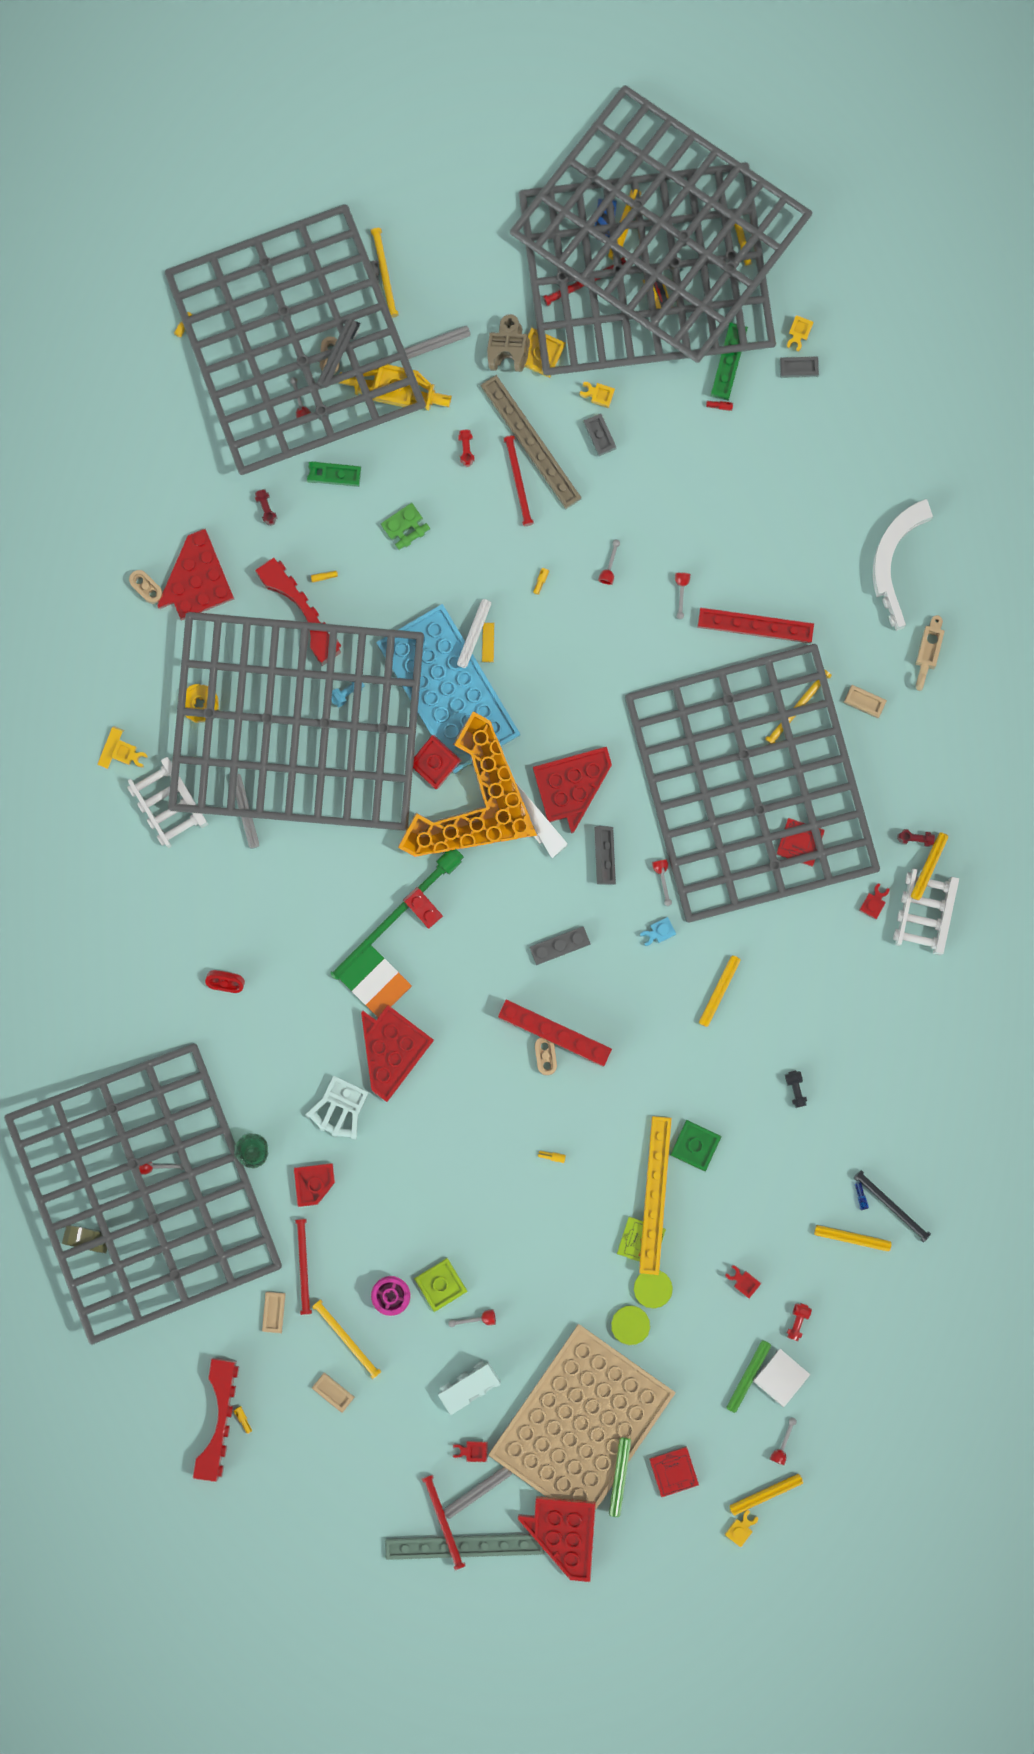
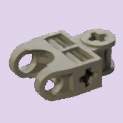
M505 315L500 321L499 333L489 334L487 354L488 365L491 371H496L498 365L506 358L514 360L515 372H522L525 367L530 340L527 334H522L523 328L515 315Z

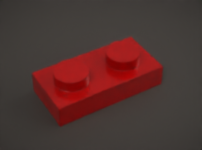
M418 887L403 899L428 929L443 917Z

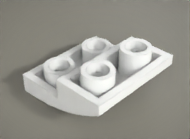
M779 1349L768 1364L762 1368L753 1382L784 1407L810 1374L784 1351Z

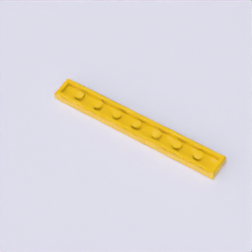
M652 1116L639 1265L640 1274L659 1275L672 1118Z

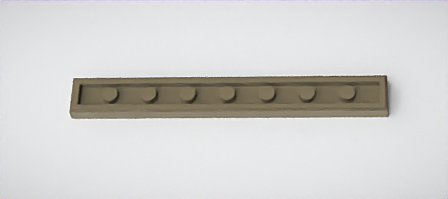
M495 375L481 384V388L564 508L567 509L581 500L582 497L498 376Z

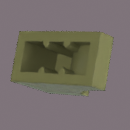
M69 1225L66 1226L62 1244L75 1247L101 1237L102 1233L95 1229ZM102 1244L89 1250L107 1253V1246Z

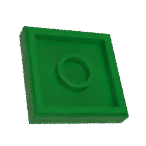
M686 1120L670 1155L706 1172L722 1136Z

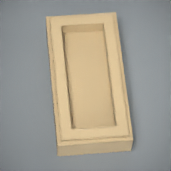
M851 685L843 703L879 718L887 700Z
M266 1292L262 1332L282 1333L286 1293Z
M325 1372L312 1387L314 1391L341 1413L355 1398Z

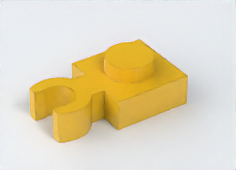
M796 315L789 331L793 338L788 341L787 348H790L792 343H797L796 351L799 352L802 347L801 339L807 341L814 322Z
M583 382V387H587L588 391H580L579 395L581 397L587 398L590 396L592 397L591 403L606 408L610 407L615 388L599 383L594 388L589 382Z
M118 740L111 758L129 766L131 761H134L138 767L143 768L144 765L139 763L138 760L140 757L148 758V756L143 752L135 753L137 747Z
M749 1510L744 1511L742 1521L736 1518L725 1533L729 1539L742 1547L753 1532L749 1526L756 1524L758 1521L757 1516L753 1520L747 1519V1515L750 1513Z

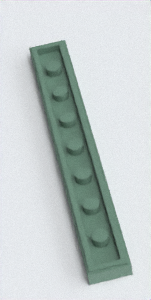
M531 1534L453 1536L460 1557L544 1555V1549ZM445 1537L385 1539L386 1560L452 1558Z

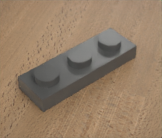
M596 826L594 830L597 884L615 885L613 827Z
M583 926L529 948L537 966L591 944Z

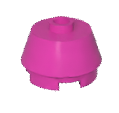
M383 1277L373 1286L371 1292L372 1304L381 1314L387 1316L398 1315L409 1305V1287L398 1277Z

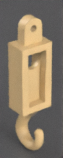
M938 615L932 617L930 625L924 628L915 663V665L921 666L916 682V689L918 691L923 690L928 669L934 670L937 664L945 632L941 630L943 620ZM929 634L937 636V642L934 644L929 643L927 636Z

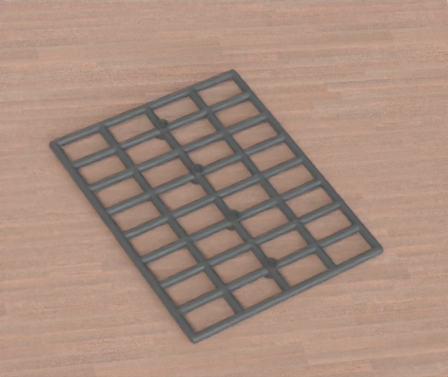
M624 85L510 230V235L691 360L699 363L812 216V211ZM627 95L642 106L619 135L603 123L623 97ZM650 110L665 122L644 149L641 150L626 140V138L646 112ZM672 125L688 137L664 166L651 157L649 153ZM599 130L614 140V142L595 167L588 169L575 159ZM695 141L709 150L710 154L689 181H686L673 172L672 169ZM623 146L636 155L637 158L616 185L613 186L598 174L618 148ZM718 156L734 168L710 197L694 185ZM645 161L660 173L641 198L634 200L623 193L621 189L642 162ZM569 166H572L585 175L586 178L563 207L547 195ZM739 172L755 181L756 185L733 213L717 201ZM667 176L683 187V189L662 216L659 217L645 208L644 205ZM597 183L607 190L609 194L588 221L585 222L570 210L590 184ZM765 188L780 199L759 227L756 228L742 219L741 215L761 189ZM690 192L706 204L688 228L679 231L667 223V220ZM617 197L632 207V209L609 238L594 228L593 225L614 198ZM543 201L559 213L539 239L534 242L519 232V230ZM787 203L803 215L782 243L779 244L764 234V231ZM714 208L729 220L706 249L692 240L690 236L709 211ZM642 214L654 222L655 225L635 251L631 253L617 244L616 241L635 216ZM566 217L579 226L581 230L560 257L557 258L542 246ZM736 223L752 234V236L733 261L726 263L714 255L713 252ZM662 228L676 237L678 241L657 268L654 269L639 259V257ZM589 233L604 243V245L582 274L567 265L565 261L586 234ZM759 239L773 248L775 252L752 281L736 270V268ZM689 246L701 256L680 284L677 285L664 276L662 272L682 247ZM612 249L626 258L627 261L608 286L602 289L590 281L588 277L608 251ZM709 260L724 270V272L701 301L687 292L685 288L705 262ZM634 264L649 274L650 277L631 302L625 305L612 296L611 293ZM734 277L746 285L747 288L724 317L709 307L708 304L728 278ZM656 280H658L674 292L654 318L649 321L635 312L634 309ZM679 296H681L697 308L673 338L657 327V325ZM702 312H704L720 324L696 354L680 343V341Z
M747 162L742 163L750 169V166ZM729 164L708 167L703 175L715 174L716 187L718 189L723 182L722 173L731 172L734 167ZM698 168L673 172L682 178L687 177V181H689ZM659 173L631 176L625 185L631 184L632 193L634 189H637L638 192L635 199H640L638 183L653 182ZM743 174L747 197L753 189L752 180ZM667 176L659 185L663 213L670 205L666 181L670 178ZM620 178L606 179L613 186L620 180ZM581 183L554 186L547 196L555 200L556 193L576 191ZM595 183L590 184L586 190L602 187ZM543 187L519 191L521 215L528 208L527 197L537 196ZM603 188L605 199L609 192ZM689 192L692 214L671 216L667 223L673 226L676 223L692 222L699 213L697 197ZM724 192L719 198V203L727 208ZM582 195L577 201L578 216L587 222L584 197ZM753 200L742 215H749L750 224L758 228L755 200ZM613 202L606 209L608 224L593 226L600 232H609L610 236L620 225V223H615ZM549 206L552 222L557 215V211ZM737 208L729 210H731L734 213L737 210ZM710 211L703 220L721 218L723 227L729 219L718 211ZM642 214L636 215V221H632L626 228H637L639 244L646 236L645 227L655 225L649 219L644 220ZM530 218L523 225L524 235L532 241H537L543 233H531ZM700 223L695 230L696 242L704 247ZM558 225L548 238L554 241L555 256L557 258L563 253L561 238L576 236L581 228L560 230ZM730 230L724 238L726 255L717 256L726 263L732 262L738 254L733 250ZM666 231L670 251L675 244V237ZM589 233L582 240L586 267L592 261ZM759 239L754 244V251L748 252L743 259H756L758 273L764 266L761 240ZM526 246L542 370L545 376L689 358L681 352L663 354L661 338L654 333L652 335L655 355L634 357L629 321L633 319L622 311L618 314L600 316L597 294L590 289L589 295L593 317L572 319L567 284L577 280L558 267L557 276L538 278L534 251ZM648 247L641 254L642 261L652 268L656 269L660 264H650ZM612 250L613 269L593 271L588 279L595 283L597 278L615 277L623 266L620 254ZM698 253V258L680 260L676 254L665 270L672 272L673 282L679 285L681 282L680 268L693 267L701 255ZM709 260L700 269L704 297L711 289L707 265L714 263ZM632 266L626 273V275L644 273L645 282L650 277L649 274L637 266ZM766 276L760 283L761 296L749 297L743 306L763 304L768 341L747 343L743 310L741 308L736 314L740 344L719 347L717 339L705 356L766 349L776 346ZM734 277L730 278L733 299L711 301L708 306L712 309L733 307L740 298L738 280ZM622 279L617 285L619 301L627 305L624 279ZM558 284L560 286L564 320L544 323L539 286ZM653 285L647 292L649 310L635 311L644 318L650 317V321L660 310V308L656 309ZM679 296L676 300L677 306L671 307L665 315L678 314L681 328L687 321L686 313L694 312L697 307L693 304L684 305V298ZM707 315L711 336L716 329V321ZM622 321L627 358L606 361L601 323ZM594 324L599 362L578 364L573 327ZM566 328L570 365L550 368L545 330ZM687 332L682 338V344L691 349L689 333ZM696 349V350H692V351H694V352L697 354L700 349Z
M344 204L165 270L166 279L240 475H245L425 408L426 403L348 205ZM342 213L344 214L349 227L348 231L312 244L306 226ZM299 229L305 247L272 259L267 257L262 245L263 242ZM353 237L358 255L323 268L321 267L316 250ZM255 245L260 258L258 264L225 276L223 275L218 262L219 258ZM309 254L315 271L277 284L272 271L273 266ZM211 262L217 279L179 292L173 275ZM359 262L363 263L369 279L331 292L325 275ZM259 271H263L266 274L270 284L269 288L236 300L232 299L227 283ZM318 278L324 293L323 296L290 308L285 305L280 291ZM220 286L225 304L190 317L188 316L183 299ZM372 286L378 301L377 304L342 317L340 316L334 301L335 299ZM272 294L274 295L279 308L277 313L242 325L237 307ZM327 302L334 320L296 333L291 321V315ZM229 310L235 328L200 341L197 340L192 327L193 323ZM381 311L388 328L351 342L349 340L344 352L347 353L353 369L333 376L328 385L331 386L356 376L362 394L326 407L323 405L318 392L323 387L319 386L318 382L315 383L310 371V365L329 358L333 348L307 357L304 355L299 340L337 327L340 335L348 318L356 320ZM280 319L284 322L289 334L288 337L251 349L245 332ZM237 335L239 336L244 353L209 366L206 365L201 348ZM391 335L397 353L363 366L359 365L353 350L354 348ZM292 343L297 355L296 362L264 374L260 373L255 360L256 356ZM248 360L253 378L216 391L210 373ZM401 360L407 378L369 391L363 373ZM297 369L303 371L308 386L270 399L264 384L265 381ZM257 385L263 400L262 403L225 416L219 398ZM408 385L411 386L417 403L382 416L378 415L373 398ZM311 393L316 405L315 412L279 424L274 406ZM366 402L371 420L334 433L329 421V414ZM263 410L267 411L272 428L236 441L234 440L228 423ZM316 419L322 421L327 436L289 450L283 431ZM276 435L282 453L244 466L238 448Z
M187 612L185 616L168 809L176 812L407 830L424 634L414 631ZM193 620L214 622L211 662L189 660ZM222 623L243 624L240 664L218 662ZM251 625L272 627L268 667L247 665ZM280 628L301 629L297 669L276 668ZM308 630L330 632L326 672L305 670ZM337 633L359 634L355 674L334 673ZM366 635L387 637L384 677L363 675ZM395 638L416 639L413 679L392 678ZM189 668L210 669L207 707L205 709L185 708ZM218 670L239 672L235 712L214 710ZM246 673L268 674L265 712L263 714L243 713ZM275 675L297 677L293 717L272 715ZM304 678L326 679L321 719L301 718ZM333 680L354 682L351 722L330 720ZM362 683L383 684L379 724L359 723ZM391 685L412 687L409 727L388 725ZM184 715L205 717L202 757L181 756ZM215 718L235 720L231 760L210 758L212 727ZM242 720L263 722L260 762L239 761ZM272 723L292 725L289 765L268 763ZM300 725L321 727L318 767L297 766ZM330 728L350 730L347 770L326 768ZM358 730L379 733L376 772L355 771ZM388 733L408 735L405 775L384 773ZM180 763L201 765L198 806L176 804ZM209 766L230 768L227 808L205 806ZM238 768L259 770L256 810L235 809ZM267 771L288 773L285 813L264 811ZM296 773L317 775L314 815L293 814ZM325 776L346 777L343 818L322 816ZM354 778L375 780L372 820L351 818ZM383 781L404 782L401 823L379 821Z
M817 644L799 647L625 695L686 922L691 923L880 871L878 858ZM812 652L817 670L816 673L778 683L773 662ZM762 665L766 666L771 685L734 695L731 693L726 675ZM719 677L724 694L723 698L685 708L680 687ZM816 680L820 681L825 700L789 710L785 709L780 690ZM673 690L678 710L639 720L634 700ZM773 692L778 709L777 713L739 723L734 702ZM723 705L727 706L732 725L696 735L692 734L687 715ZM827 707L832 728L793 738L788 717ZM680 717L685 734L684 738L646 748L641 727ZM781 720L786 740L750 750L746 749L742 730ZM734 732L739 753L700 763L695 742ZM835 735L840 755L801 765L796 745ZM688 745L693 765L654 775L649 755ZM788 747L794 768L754 777L750 757ZM739 760L742 761L747 780L708 790L703 770ZM843 763L848 783L809 793L803 773ZM695 772L700 793L661 802L657 782ZM796 775L801 792L800 796L767 805L761 803L757 785ZM750 788L755 808L718 818L715 817L710 798ZM848 790L851 791L855 811L816 820L811 800ZM703 800L708 817L707 821L669 831L664 810ZM804 803L809 823L770 833L765 817L766 812ZM752 816L758 817L762 836L723 846L718 825ZM858 818L864 838L824 849L819 828ZM711 828L716 848L680 858L676 857L671 838ZM812 831L817 851L780 861L777 860L773 840ZM765 843L770 860L769 864L731 874L725 853ZM866 846L871 862L870 867L832 876L827 856ZM718 855L724 876L684 886L679 868L680 865ZM819 858L825 879L785 889L780 868ZM769 871L773 872L778 891L738 901L733 881ZM726 883L731 904L692 914L687 893Z
M192 1043L4 1116L86 1337L91 1345L282 1268L280 1258L197 1044ZM192 1052L199 1072L160 1086L153 1067ZM146 1070L153 1090L115 1104L107 1084ZM203 1080L209 1100L171 1114L164 1094ZM100 1087L107 1108L68 1122L61 1102ZM156 1097L164 1117L125 1132L118 1111ZM53 1105L60 1126L21 1140L14 1120ZM213 1107L220 1127L181 1141L174 1121ZM110 1115L118 1135L78 1150L71 1129ZM167 1124L174 1145L136 1159L128 1139ZM64 1133L71 1153L31 1168L24 1147ZM223 1134L231 1154L192 1169L185 1148ZM121 1142L128 1162L89 1177L81 1157ZM178 1152L185 1172L146 1187L139 1166ZM74 1160L81 1181L42 1195L34 1175ZM234 1161L241 1182L202 1196L195 1176ZM131 1170L138 1190L99 1205L92 1185ZM188 1179L195 1200L156 1214L149 1194ZM85 1188L92 1208L52 1223L45 1203ZM245 1189L252 1209L213 1224L206 1203ZM142 1197L149 1218L110 1233L102 1212ZM199 1207L206 1227L167 1242L160 1221ZM95 1216L102 1236L63 1251L56 1230ZM255 1216L262 1237L224 1251L216 1231ZM152 1225L159 1246L120 1261L113 1240ZM209 1234L216 1255L178 1270L170 1249ZM106 1244L113 1264L73 1279L66 1258ZM266 1244L273 1264L234 1279L227 1259ZM163 1253L170 1273L131 1288L123 1268ZM220 1262L227 1282L188 1298L181 1277ZM116 1271L124 1292L84 1307L77 1286ZM174 1281L181 1301L141 1316L134 1296ZM127 1299L134 1320L94 1335L87 1314Z

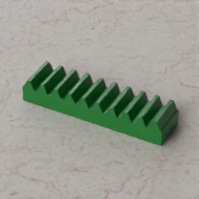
M730 322L724 346L740 344L737 324ZM742 352L721 354L710 396L729 401Z

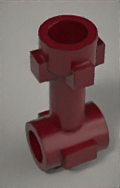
M266 489L255 492L256 502L261 503L264 512L263 522L270 526L275 525L277 515L270 509L267 500L270 498L269 493L266 492Z
M904 829L901 833L897 834V839L903 845L912 841L924 843L925 847H930V845H934L935 834H931V832H925V835L912 834L908 829Z

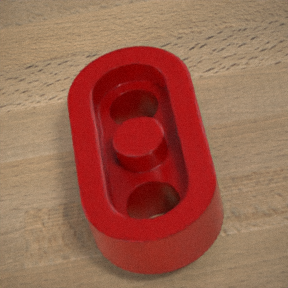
M212 970L208 972L205 983L213 990L240 993L244 988L245 980L239 974Z

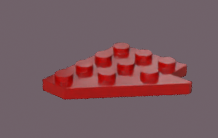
M206 528L187 536L157 605L159 609L174 604L181 621L185 619L187 612L202 613L234 600Z
M607 747L533 767L545 814L550 823L567 818L571 834L575 832L612 766Z
M389 1005L386 1006L377 1020L365 1011L361 1012L371 1090L386 1102L389 1101L434 1041V1039Z
M537 1496L535 1515L519 1514L518 1520L570 1580L591 1581L596 1502Z

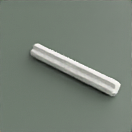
M483 599L479 605L457 661L459 667L466 668L491 607L489 600Z

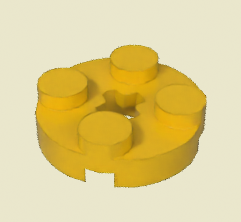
M201 684L189 686L186 691L185 708L205 709L207 707L208 686ZM215 694L214 710L218 711L219 699L217 694ZM198 698L205 700L202 708L195 707ZM186 716L195 723L205 722V717Z

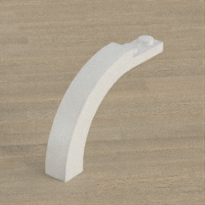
M927 499L910 506L894 519L881 538L874 557L873 585L876 597L884 595L883 604L886 609H889V621L896 631L903 629L906 623L892 585L891 561L899 541L913 528L929 522L933 518Z

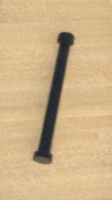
M862 1170L854 1176L853 1179L859 1180L919 1235L922 1242H925L930 1237L931 1233L929 1231L926 1232L874 1185L864 1175Z

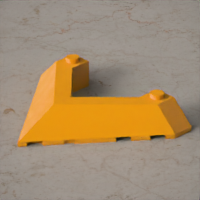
M473 711L453 745L470 754L485 806L436 821H431L415 813L398 848L414 857L537 836L491 721Z

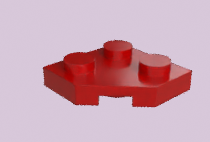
M333 1163L294 1168L298 1207L318 1205L335 1184Z

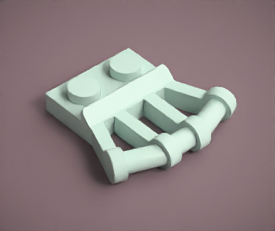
M333 1076L323 1099L306 1114V1117L308 1119L311 1118L320 1128L319 1130L323 1132L326 1130L332 1133L334 1137L340 1136L356 1139L358 1115L369 1092ZM328 1101L331 1105L323 1120L316 1112ZM337 1105L344 1110L335 1127L328 1122ZM348 1112L353 1113L352 1129H341Z

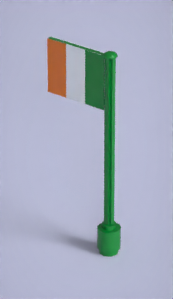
M457 849L446 851L436 860L438 864L436 866L437 869L418 888L424 893L442 874L447 873L450 875L462 863L461 860L464 856ZM404 901L333 972H330L332 978L335 980L340 979L377 1017L380 1016L387 1005L392 1007L412 987L372 946L409 908Z

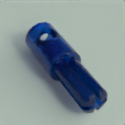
M860 1182L856 1183L855 1188L860 1210L869 1209L862 1184Z

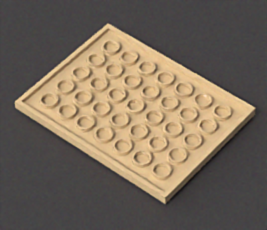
M578 1324L488 1456L546 1497L596 1502L597 1509L613 1485L620 1437L631 1439L629 1462L676 1392Z

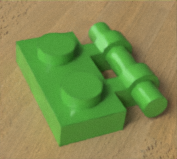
M410 503L381 523L382 528L391 541L399 537L400 541L395 544L398 550L411 545L410 542L418 537H423L425 532L430 530L427 523L421 527L418 525L423 520V517L413 503ZM411 527L415 530L407 536L404 535V532Z

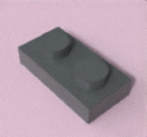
M601 413L584 420V425L598 456L616 449V445Z

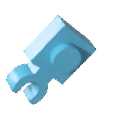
M667 917L650 925L652 931H643L640 937L644 935L649 936L650 940L644 943L645 946H649L654 939L661 943L675 936L676 932Z

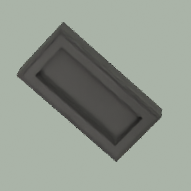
M818 356L780 357V378L819 376Z

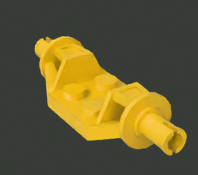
M385 365L363 373L364 377L375 375L374 380H365L369 391L407 378L404 368L393 365ZM413 370L418 385L429 391V393L421 391L426 403V410L429 411L433 404L449 408L452 395L436 393L435 384H431L418 371ZM356 376L338 383L354 386L355 395L362 394ZM410 385L373 398V401L400 407L417 403Z

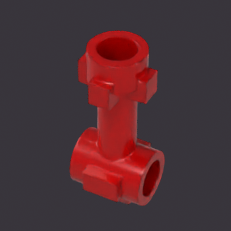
M470 430L459 431L460 435H458V439L462 441L463 447L460 462L464 466L470 467L475 462L474 455L470 451V440H473V436Z
M802 1303L795 1304L793 1315H796V1319L792 1329L787 1330V1338L799 1341V1338L802 1337L803 1334L799 1331L803 1320H808L812 1312L808 1305Z

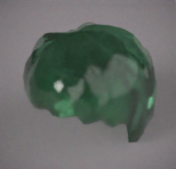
M247 1133L242 1135L235 1144L234 1155L239 1163L245 1167L258 1168L267 1160L269 1154L268 1143L261 1135Z

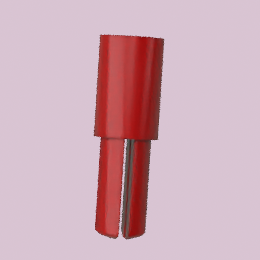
M707 401L706 407L732 411L733 402Z

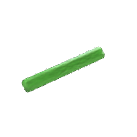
M762 1340L727 1405L729 1411L736 1413L771 1348V1344L767 1341Z
M620 1437L609 1508V1516L620 1517L631 1445V1439L626 1437Z

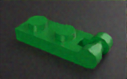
M322 462L308 463L310 471L309 475H307V482L360 487L361 466ZM317 470H322V476L317 475Z

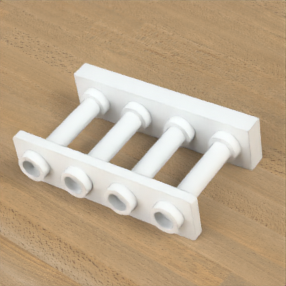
M166 757L161 760L163 766L159 771L137 784L132 779H129L130 785L127 788L133 797L136 795L140 802L137 805L142 813L146 812L149 819H147V822L152 829L156 828L159 835H157V838L161 845H166L170 848L172 846L169 842L171 838L193 825H199L201 828H204L209 824L203 814L192 813L193 815L190 816V819L170 831L164 833L159 823L178 812L167 809L154 817L149 807L169 796L170 786L147 800H144L139 791L164 776L170 775L171 777L172 762ZM179 776L177 793L180 792L183 798L178 804L197 805Z
M913 868L906 875L905 884H908L907 891H903L901 902L904 905L903 910H899L897 921L900 924L899 929H895L893 940H896L895 945L897 946L902 944V940L931 946L934 949L933 954L942 955L944 954L959 878L951 877L945 882L929 880L928 887L941 889L946 893L944 900L938 901L921 897L920 900H915L911 897V893L919 877L916 876L917 869ZM910 903L938 908L939 911H942L941 917L935 920L908 914ZM906 921L935 927V930H938L937 936L931 939L905 933Z

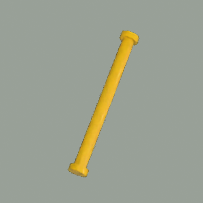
M373 228L370 232L375 242L386 302L390 314L394 318L399 316V313L395 308L381 239L382 230L381 228Z
M825 670L826 677L830 679L832 675ZM816 680L793 708L806 705L821 687L819 680ZM796 716L788 717L789 723H791V721ZM780 723L772 734L765 738L768 743H776L775 741L783 732L782 724Z
M320 1299L312 1308L321 1314L369 1371L370 1377L374 1379L382 1371L380 1369L377 1370L323 1306V1301Z

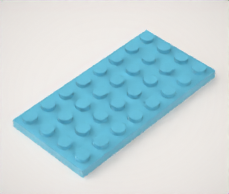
M443 604L398 629L422 632L424 634L418 714L431 736L435 735L462 760L453 770L454 774L473 764L469 753L453 745L473 711L491 721L501 747L521 735L473 654L466 668L457 665L465 641ZM384 637L376 643L386 658L387 637ZM395 638L392 670L397 678L413 679L416 639ZM402 686L411 700L412 687Z

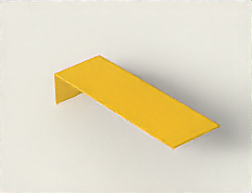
M484 623L482 662L494 663V623Z
M115 726L112 727L97 765L108 769L112 760L111 755L118 740H120L122 732L125 730Z

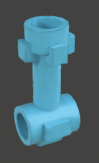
M354 682L342 691L339 688L332 691V702L334 705L341 707L347 702L345 697L354 692Z

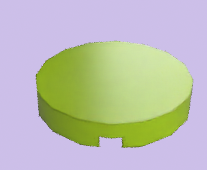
M659 1270V1275L639 1274L635 1280L633 1290L640 1304L647 1308L655 1309L668 1303L672 1296L673 1286L667 1274Z
M624 1306L613 1315L611 1329L615 1338L621 1343L637 1345L648 1336L650 1320L641 1308Z

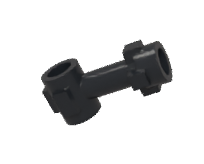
M796 1070L788 1072V1074H785L787 1086L792 1085L795 1097L792 1100L793 1105L795 1104V1108L807 1106V1097L802 1096L799 1083L803 1082L801 1072H796Z

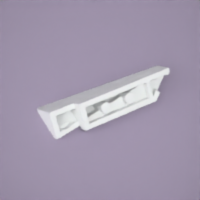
M516 783L537 836L533 837L539 844L543 842L551 858L555 857L567 847V842Z

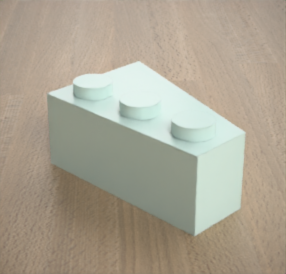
M481 1361L473 1366L474 1371L469 1374L466 1371L456 1377L458 1381L452 1385L448 1382L439 1388L441 1392L438 1393V1396L450 1415L467 1406L476 1398L483 1396L493 1387L501 1385L499 1377L488 1361L486 1363Z

